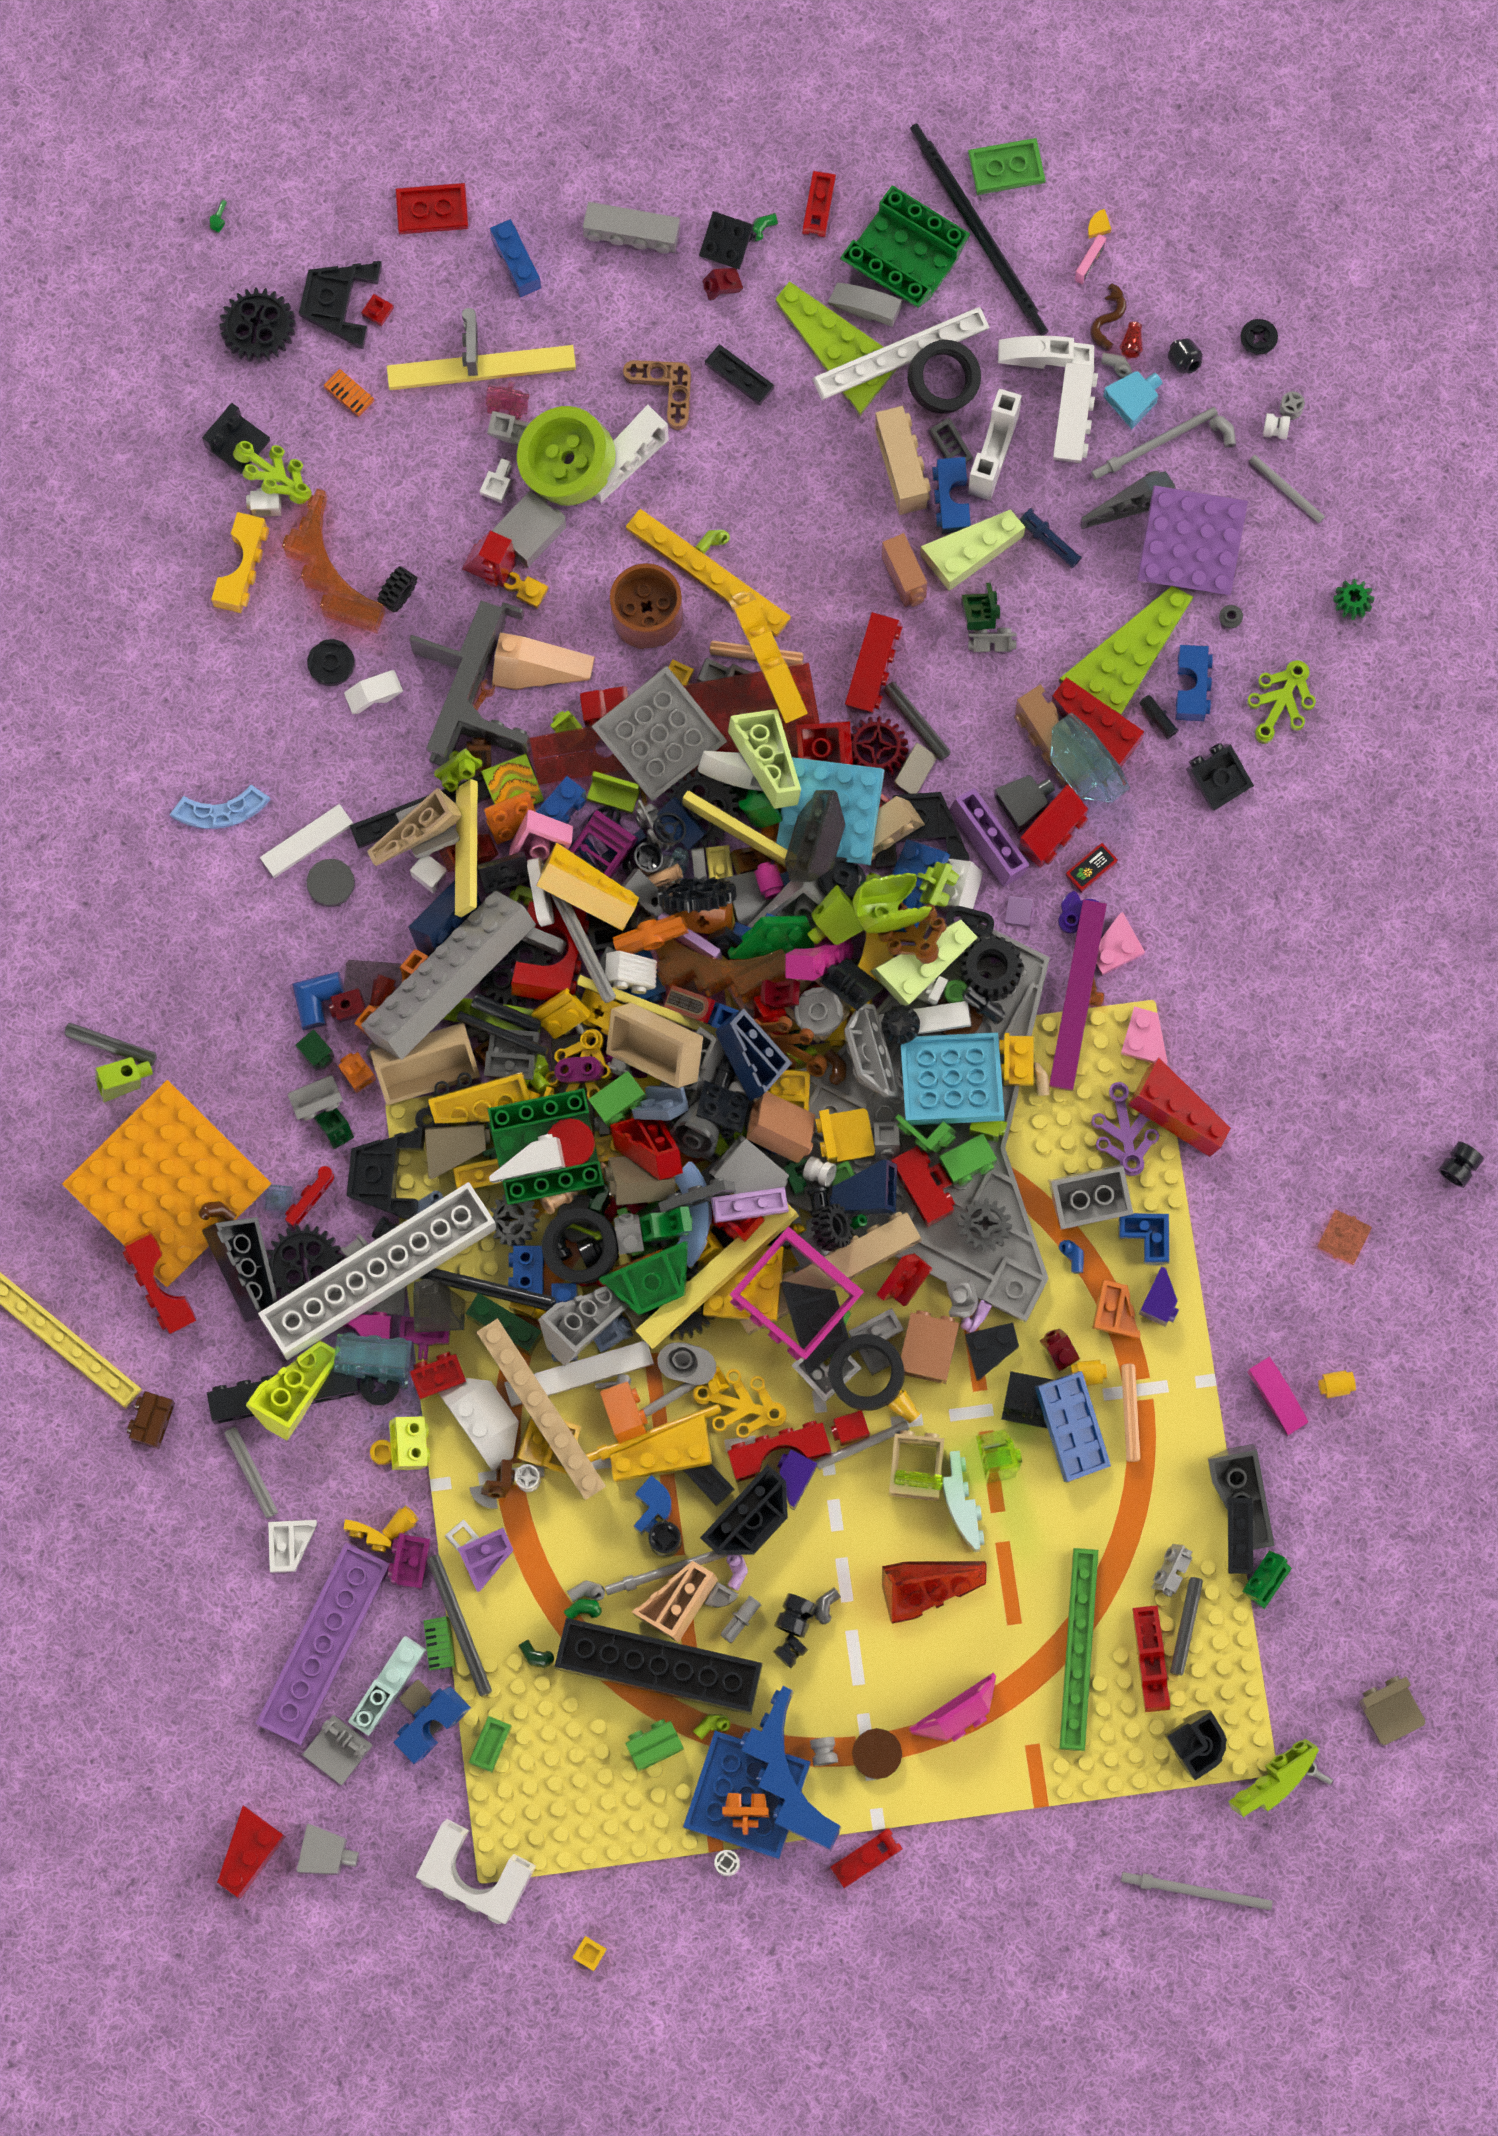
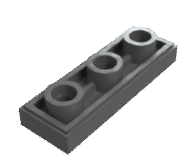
M635 868L621 885L639 897L637 904L652 919L658 920L657 918L662 912L669 916L679 913L678 910L670 911V908L663 909V906H659L658 888L640 869Z

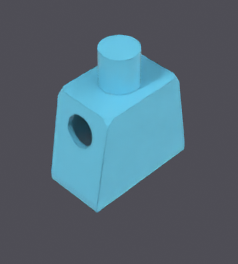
M1135 371L1107 386L1104 389L1103 397L1127 425L1133 429L1157 403L1158 394L1155 389L1163 383L1156 373L1145 379L1138 371Z

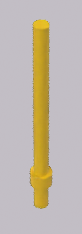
M719 1404L647 1430L646 1434L628 1441L600 1445L597 1447V1450L586 1453V1456L590 1462L599 1459L603 1461L610 1458L614 1453L627 1449L703 1414L707 1419L722 1413Z

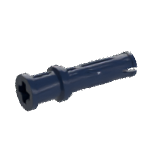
M1033 508L1027 510L1019 519L1025 528L1033 534L1032 537L1034 539L1043 541L1071 568H1074L1082 559L1081 556L1049 529V523L1047 521L1043 522L1034 513Z

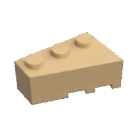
M896 796L879 808L871 860L875 858L877 853L891 847L895 842L925 825L910 801Z

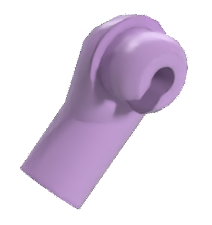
M981 1300L972 1317L962 1319L960 1323L961 1328L968 1333L975 1332L985 1320L992 1305Z
M728 1555L727 1563L733 1575L727 1586L738 1591L748 1573V1568L741 1555Z

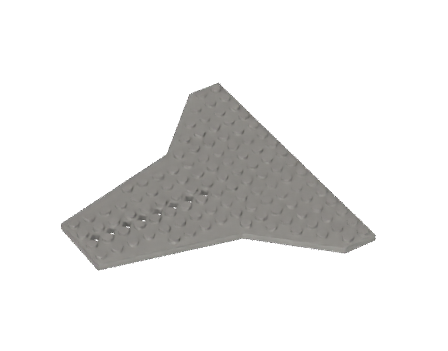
M979 923L977 927L983 930L986 928V925ZM993 929L990 935H996L995 939L998 940L1001 937L1006 938V943L1011 941L1014 944V949H1018L1020 959L1022 958V972L1018 986L1016 985L1012 994L1009 992L1004 999L998 997L997 1001H992V998H990L995 1006L1005 1012L1004 1019L999 1024H994L983 1015L982 1024L975 1034L998 1033L999 1040H1004V1033H1009V1036H1032L1050 957ZM965 950L939 976L947 979L948 982L961 980L960 967ZM989 957L982 959L977 964L979 974L983 976L987 973L989 975L988 979L991 980L1002 977L1006 971L1002 962L991 963V958ZM890 994L876 1010L877 1015L884 1014L892 1006H901V1004ZM915 998L906 1006L918 1009L931 1007L932 1005ZM941 1031L919 1034L917 1036H936L943 1034L941 1033ZM888 1039L885 1040L901 1094L899 1098L884 1097L858 1083L853 1074V1063L851 1056L846 1050V1044L837 1053L847 1065L846 1079L843 1082L841 1081L839 1085H834L829 1081V1076L832 1074V1065L828 1061V1067L823 1076L815 1077L810 1074L809 1112L815 1114V1119L819 1118V1111L829 1109V1114L864 1108L868 1111L874 1147V1122H899L895 1118L898 1114L905 1117L901 1046ZM1000 1054V1064H1004V1054ZM1002 1078L1004 1121L1008 1123L1005 1135H999L998 1142L987 1140L997 1158V1162L993 1165L994 1169L984 1175L978 1173L972 1176L973 1180L966 1185H951L943 1190L944 1193L949 1192L955 1202L952 1215L927 1228L897 1176L896 1213L901 1212L902 1215L906 1212L908 1213L922 1241L897 1254L895 1257L901 1259L902 1256L915 1253L932 1267L930 1275L946 1283L949 1279L972 1278L979 1300H984L993 1307L1026 1323L1049 1278L1005 1149L1020 1086H1004V1078ZM751 1111L746 1112L744 1122L745 1129L747 1132ZM971 1122L947 1123L957 1131L954 1135L956 1139L947 1149L943 1147L939 1153L932 1150L930 1153L925 1151L931 1161L928 1164L929 1168L940 1163V1155L975 1138V1136L969 1135ZM940 1124L914 1126L928 1138ZM899 1128L900 1155L918 1146L920 1151H923L915 1142L917 1137L914 1134L909 1136ZM816 1129L811 1139L813 1148L810 1154L803 1158H806L808 1161L813 1156L826 1163L827 1158L826 1156H821L819 1144L823 1142L822 1133H817ZM732 1137L726 1142L727 1145L730 1147L735 1142V1139ZM715 1153L709 1158H706L707 1155L700 1156L711 1163L719 1158ZM772 1153L770 1155V1159L782 1170L783 1167L787 1166L786 1162L790 1160L779 1154L774 1155ZM875 1154L872 1157L849 1161L854 1174L879 1162L875 1160ZM804 1169L797 1171L796 1173H802L803 1175ZM931 1174L936 1185H940L941 1183L936 1174ZM805 1179L807 1186L804 1187V1195L795 1199L787 1182L785 1185L787 1202L810 1213L812 1206L807 1190L825 1186L820 1185L816 1180L811 1182ZM832 1185L828 1187L829 1192L827 1193L829 1205L830 1196L832 1195ZM985 1198H988L990 1205L996 1200L998 1201L997 1208L1006 1207L1003 1214H1010L1011 1219L1006 1223L1012 1224V1229L1006 1230L1010 1237L1009 1239L1002 1238L1004 1241L1003 1247L996 1244L994 1252L990 1247H987L986 1252L983 1253L982 1247L979 1246L974 1251L972 1242L965 1245L967 1236L960 1237L959 1234L964 1228L958 1227V1223L965 1221L960 1215L961 1212L968 1213L966 1209L968 1204L975 1207V1200H978L980 1204H984ZM981 1211L976 1212L970 1219L977 1218L981 1215ZM990 1211V1214H991L995 1219L1000 1220L999 1217H998L995 1213H993V1212ZM896 1213L865 1215L868 1221L867 1225L850 1232V1234L858 1235L860 1238L868 1234L866 1231L868 1228L878 1223L880 1226L888 1223V1218ZM850 1215V1216H848L847 1218L850 1219V1218L855 1217V1216H857V1215ZM983 1221L981 1225L983 1230H988L989 1225L987 1221ZM971 1232L975 1238L980 1240L976 1232ZM1000 1232L993 1233L989 1237V1241L996 1238Z

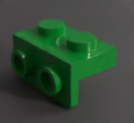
M1269 1550L1242 1592L1257 1606L1265 1609L1292 1569L1287 1564V1559Z

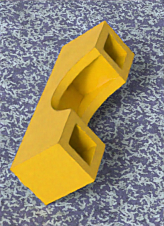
M237 512L231 536L233 541L242 548L243 559L238 569L232 574L217 578L211 598L214 607L238 613L242 612L243 606L247 607L250 593H247L249 585H253L256 579L254 568L256 563H260L263 550L260 549L262 541H267L269 535V528L264 518Z

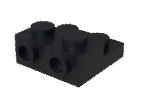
M1218 743L1209 749V755L1204 758L1202 755L1189 761L1191 766L1186 768L1195 787L1201 791L1210 809L1213 811L1254 786L1231 744L1223 745Z

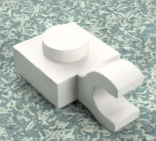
M501 458L496 473L488 471L480 489V495L501 503L503 502L511 484V480L506 478L511 469L510 461Z

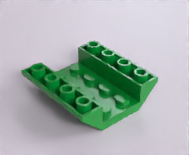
M892 185L879 202V211L860 238L857 241L852 240L840 257V260L919 308L931 299L956 264L970 233Z
M584 1088L487 1108L499 1168L530 1143L538 1141L539 1136L547 1135L552 1126L561 1120L570 1118L580 1120L589 1126L592 1131ZM595 1147L593 1155L584 1164L504 1180L502 1184L507 1205L602 1186L604 1181Z

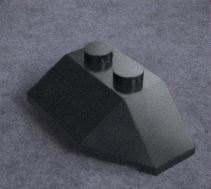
M767 1464L700 1539L718 1555H754L788 1519L786 1480Z

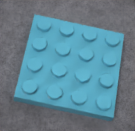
M792 757L801 792L798 805L782 807L781 809L783 821L779 822L776 843L800 857L823 860L843 857L847 858L846 862L871 865L885 770L882 768Z
M998 1033L916 1036L912 1041L900 1044L905 1120L909 1124H941L943 1121L946 1123L1004 1121Z

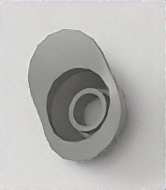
M686 1342L668 1344L660 1351L658 1356L660 1371L666 1377L673 1380L702 1385L708 1383L716 1372V1362L713 1356L707 1350Z

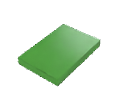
M1037 138L968 150L977 195L1044 184L1046 181Z

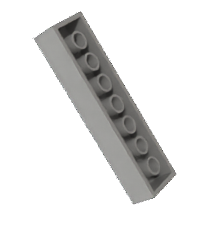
M495 890L361 1024L362 1028L375 1045L402 1060L510 952L536 923L523 905Z

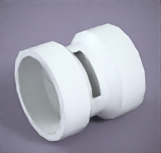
M1267 413L1263 437L1278 436L1279 439L1287 440L1290 417L1282 416L1279 418L1275 417L1274 414Z
M812 1156L805 1165L803 1177L808 1181L813 1182L816 1180L820 1185L829 1187L836 1175V1164L830 1162L823 1163L821 1159Z
M522 1465L515 1473V1481L522 1491L533 1492L540 1486L541 1477L537 1468L533 1465Z
M723 1850L716 1855L714 1865L720 1875L729 1877L738 1872L740 1860L735 1852Z

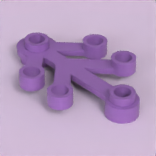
M1116 1082L1109 1089V1097L1116 1104L1120 1129L1106 1120V1117L1101 1113H1097L1092 1117L1091 1124L1095 1129H1103L1122 1142L1124 1152L1111 1145L1107 1137H1100L1097 1140L1096 1149L1101 1153H1108L1118 1160L1120 1165L1124 1166L1126 1175L1137 1176L1144 1169L1143 1156L1151 1145L1157 1143L1159 1133L1155 1129H1148L1144 1134L1143 1142L1136 1151L1134 1150V1139L1150 1119L1139 1113L1138 1118L1130 1128L1125 1103L1129 1089L1126 1084ZM1114 1091H1122L1123 1096L1120 1098L1116 1097ZM1102 1118L1103 1124L1097 1125L1094 1119ZM1147 1134H1155L1156 1139L1150 1141L1147 1138ZM1105 1141L1108 1147L1105 1149L1100 1148L1099 1142ZM1129 1161H1134L1136 1163V1167L1129 1168L1127 1163Z

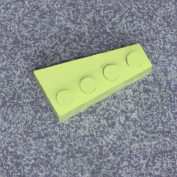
M1010 509L921 546L920 556L950 591L1023 538L1025 526Z
M778 709L731 716L728 733L774 809L798 805L801 788Z
M959 920L947 926L936 944L938 945L939 953L938 958L934 962L923 964L915 955L899 954L870 972L901 1005L906 1006L978 937L962 920Z

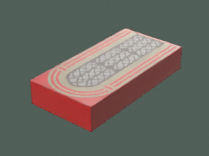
M672 985L664 1007L695 1020L708 1023L716 1001Z

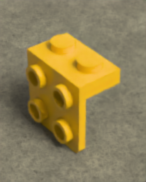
M862 1108L829 1114V1109L819 1111V1118L815 1119L817 1133H822L823 1142L819 1143L822 1157L826 1156L827 1162L838 1163L874 1156V1141L866 1109Z

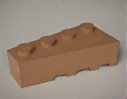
M1040 684L1017 699L1014 719L1020 728H1026L1031 744L1041 749L1043 752L1041 756L1048 766L1052 765L1057 772L1055 776L1059 783L1074 787L1093 774L1094 766L1078 741H1071L1072 733L1066 722H1059V716L1056 712L1057 708L1052 701L1050 703L1046 702L1042 695L1045 690Z

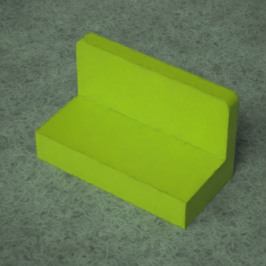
M593 771V781L587 801L603 806H613L619 811L633 814L640 794L639 785Z

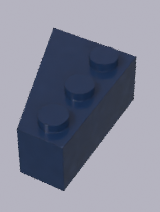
M455 880L408 926L417 950L427 956H430L476 910L474 909L463 917L455 915ZM477 893V908H478L482 903H481L480 898H479L478 893Z
M744 1008L729 1016L715 1031L749 1101L765 1094L792 1064Z

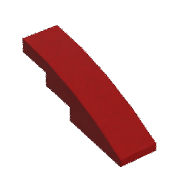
M1158 1606L1132 1608L1145 1712L1170 1710Z

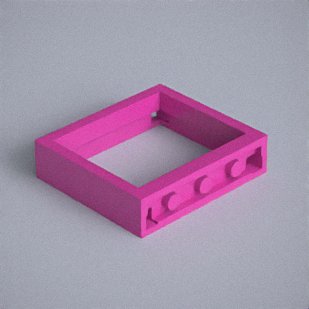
M788 1226L729 1296L732 1298L730 1303L739 1311L745 1309L751 1314L749 1319L759 1328L762 1325L770 1331L768 1336L777 1344H780L782 1341L789 1347L787 1352L798 1361L800 1358L803 1360L808 1358L864 1291ZM785 1241H788L850 1295L804 1349L740 1295Z

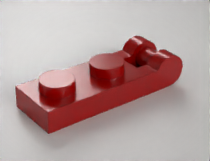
M813 171L802 234L809 235L814 233L818 234V237H826L836 174ZM812 218L821 220L820 225L811 224Z
M320 1167L317 1180L312 1186L310 1184L307 1185L300 1195L302 1197L297 1204L293 1203L286 1211L285 1215L287 1217L285 1221L293 1229L301 1223L333 1183L334 1174L330 1167Z
M890 1828L884 1830L830 1867L844 1889L903 1850L899 1843L896 1844ZM881 1842H884L888 1848L883 1854L877 1847Z

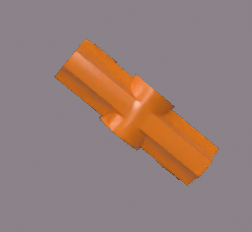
M679 912L660 920L651 919L638 924L636 929L613 937V943L616 951L630 954L641 950H655L662 947L665 941L689 933L688 926L683 914Z

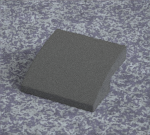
M756 870L724 878V881L730 880V883L734 882V885H736L737 897L732 903L735 922L743 925L751 923L773 900H766L764 895H761L754 874Z
M505 1029L539 1043V1032ZM490 1034L489 1050L486 1051L484 1076L506 1077L523 1072L524 1079L533 1080L538 1054Z

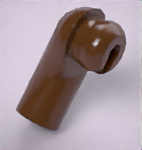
M831 1048L824 1055L832 1065V1074L829 1076V1081L834 1085H839L841 1081L843 1082L846 1079L847 1065Z

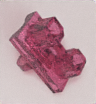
M511 381L508 384V388L488 385L486 395L487 412L492 414V411L500 412V409L509 411L508 415L516 416L515 419L520 420L523 414L527 415L530 394L514 389L515 382Z

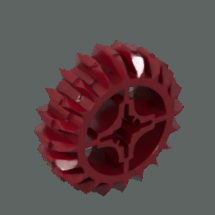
M878 716L877 722H873L872 717H868V724L860 720V728L857 726H852L851 728L853 734L851 733L853 765L882 768L885 770L884 780L886 772L892 777L894 776L893 768L900 771L902 767L900 763L906 762L907 758L904 755L909 753V749L905 747L908 745V739H902L905 736V732L898 731L899 725L897 723L892 727L890 726L891 719H887L885 723H882V717ZM874 732V736L870 740L859 742L863 736ZM882 733L888 735L895 745L885 742L882 739ZM878 739L879 751L877 752V757H874V745H876V740ZM857 751H862V754L869 755L871 763L864 761ZM894 754L889 761L879 764V760L882 757Z

